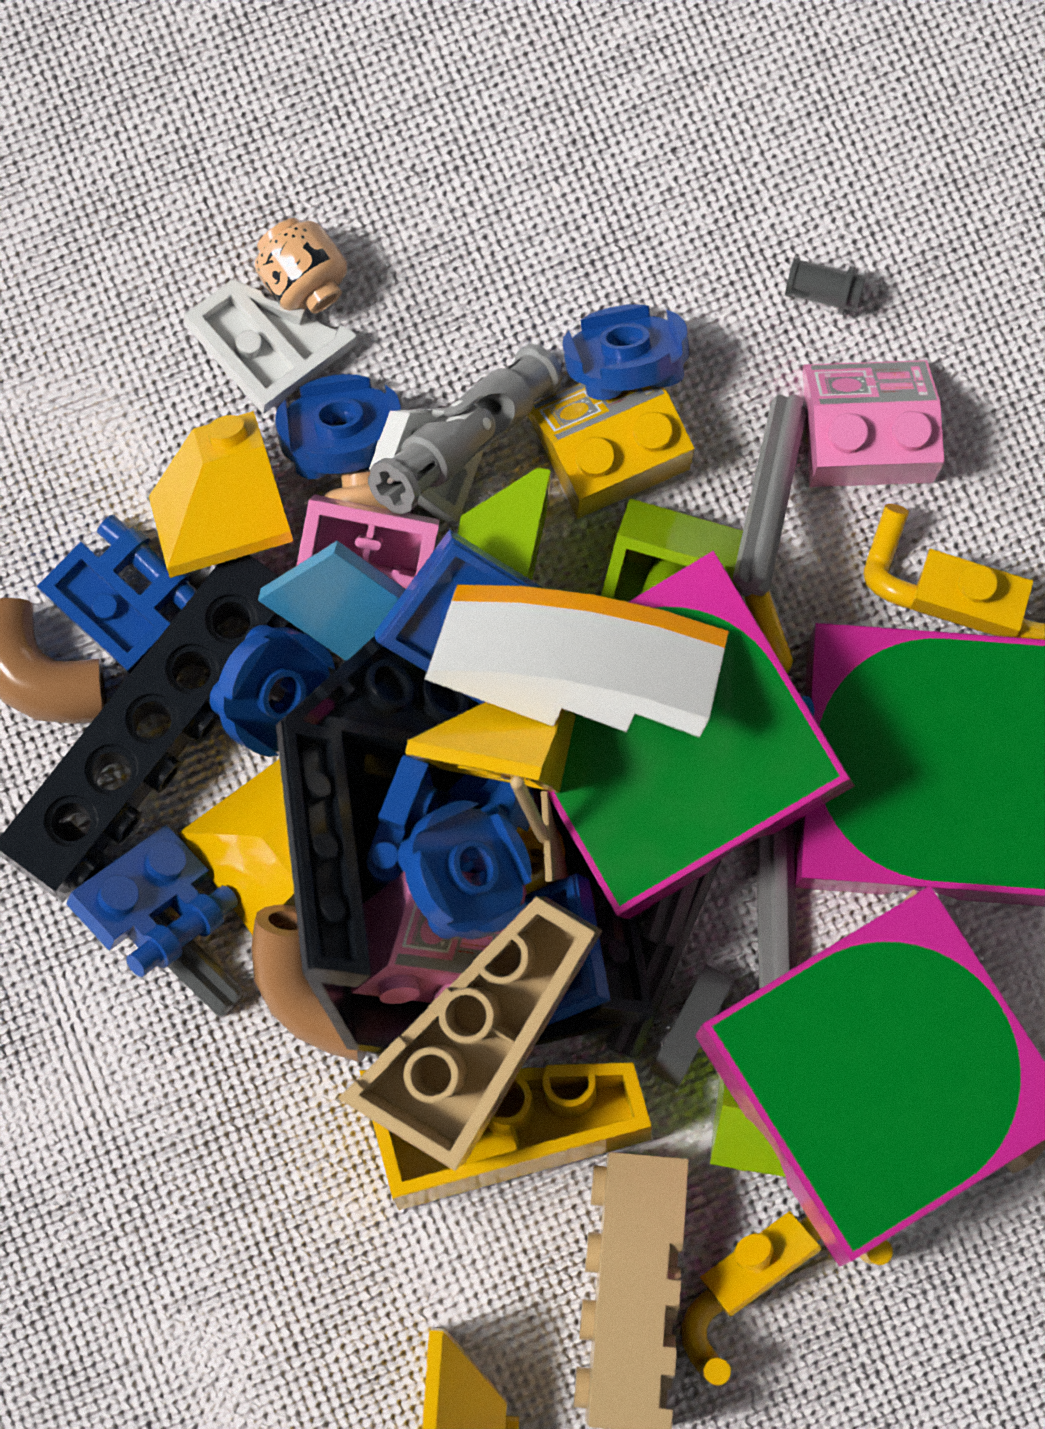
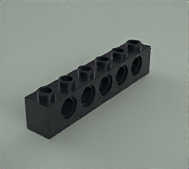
M251 555L219 563L0 836V856L62 903L73 890L99 873L102 864L95 858L107 848L112 840L120 844L131 834L142 816V813L137 808L152 789L157 793H161L171 783L182 765V762L177 759L192 739L197 743L203 741L218 722L220 716L211 709L209 702L210 693L213 686L219 681L224 665L232 652L245 640L249 631L258 625H268L272 628H292L294 626L258 601L261 588L280 576ZM229 616H240L250 623L246 633L235 639L223 638L215 630L219 622ZM189 665H202L211 672L208 681L195 689L184 688L176 682L180 671ZM151 714H162L171 720L170 728L163 736L156 739H146L137 733L138 725L143 718ZM114 763L128 766L131 769V776L128 782L121 788L107 790L97 784L98 776L106 766ZM79 813L91 819L90 828L81 839L65 841L57 836L60 822L68 815Z

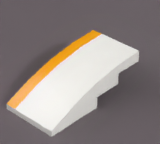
M457 585L425 679L550 726H554L563 708L625 732L634 714H638L700 737L710 717L729 631L661 609L593 594L528 586Z

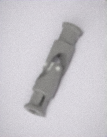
M528 344L517 351L515 360L507 368H498L490 372L444 411L445 416L438 422L424 424L406 438L401 446V452L393 458H383L373 464L370 468L368 484L375 499L393 513L405 514L416 507L421 493L429 487L443 485L458 473L476 453L483 451L528 416L533 408V403L540 397L547 398L560 389L564 375L561 364L556 356L539 344ZM389 477L394 480L390 484L387 483Z

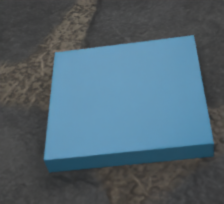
M336 541L262 587L258 601L347 661L375 635L376 629L406 589L342 543Z

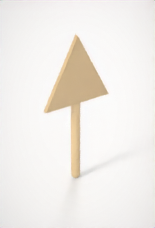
M520 776L513 777L510 782L511 787L537 840L544 844L545 881H554L568 877L569 873L548 792L541 791V817L523 778Z

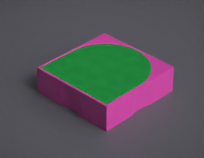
M714 551L629 601V603L661 609L729 631L710 717L701 736L697 737L638 714H634L625 732L574 713L576 716L560 793L547 791L549 798L616 915L626 919L634 917L707 874L721 859L736 848L754 839L778 832L855 786Z
M815 623L808 638L805 696H809L812 699L815 710L814 718L855 786L798 819L795 888L886 895L895 892L913 891L914 889L921 891L931 886L935 893L960 901L1045 907V640Z
M931 886L916 893L703 1023L695 1035L745 1117L760 1130L772 1146L781 1163L788 1186L839 1267L857 1259L1045 1140V1061Z

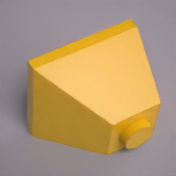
M254 411L238 416H222L210 424L194 428L149 495L170 578L293 542Z
M484 702L408 740L405 754L429 764L431 768L510 783L513 777L520 776L527 787L560 793L576 715L562 708L554 726H550Z
M278 759L178 833L191 852L209 870L207 874L218 888L227 886L234 892L238 900V905L234 910L252 935L256 914L262 908L272 905L295 906L280 759Z
M431 1328L428 1339L422 1429H519V1416L506 1415L507 1400L452 1335L444 1328Z

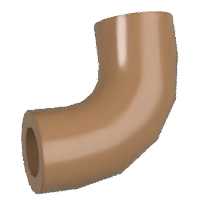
M0 598L1 701L34 720L68 724L91 723L106 705L105 680L101 659L67 662L57 661L48 657L39 648L36 641L33 604L29 600L20 598Z
M272 905L262 908L255 917L251 948L254 981L270 1013L297 1039L329 1054L362 1062L368 1052L346 1048L303 974L296 906Z

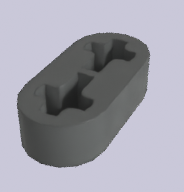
M705 964L649 1071L650 1074L677 1088L679 1087L700 1047V1043L695 1037L696 1033L703 1023L717 1015L733 984L734 978Z

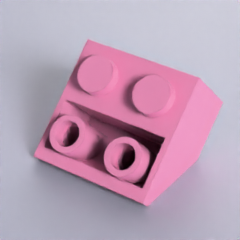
M313 495L308 502L297 565L332 543L339 541L406 589L434 551L440 519L410 513L396 514L385 508Z

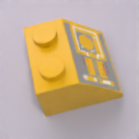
M579 383L533 403V408L528 415L577 519L684 473L691 468L695 448L669 394L663 387L651 385L639 389L625 390L615 398L597 400L588 397L585 385Z

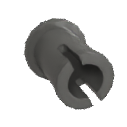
M794 257L784 296L790 298L793 296L837 307V314L844 315L845 309L857 312L866 276L855 273L856 267L849 266L848 271Z

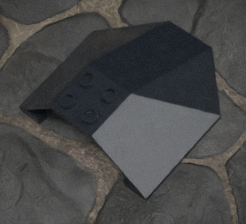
M375 635L276 725L303 974L347 1049L383 1053L429 1008L428 1006L431 1003L409 1001L400 1004H388L382 1002L379 996L352 993L351 987H358L371 977L363 903L379 890L373 884L371 874L369 873L366 862L367 855L380 824L378 816L402 756L406 755L408 740L480 704L461 692L426 680V671L376 642ZM429 767L433 786L438 788V792L445 791L448 793L451 787L465 775ZM532 788L534 803L542 816L541 791L545 790ZM550 798L556 827L562 835L566 851L565 861L569 876L577 873L589 879L597 927L603 930L599 939L610 1001L546 1026L535 1046L647 1021L654 1016L637 915L630 919L616 915Z

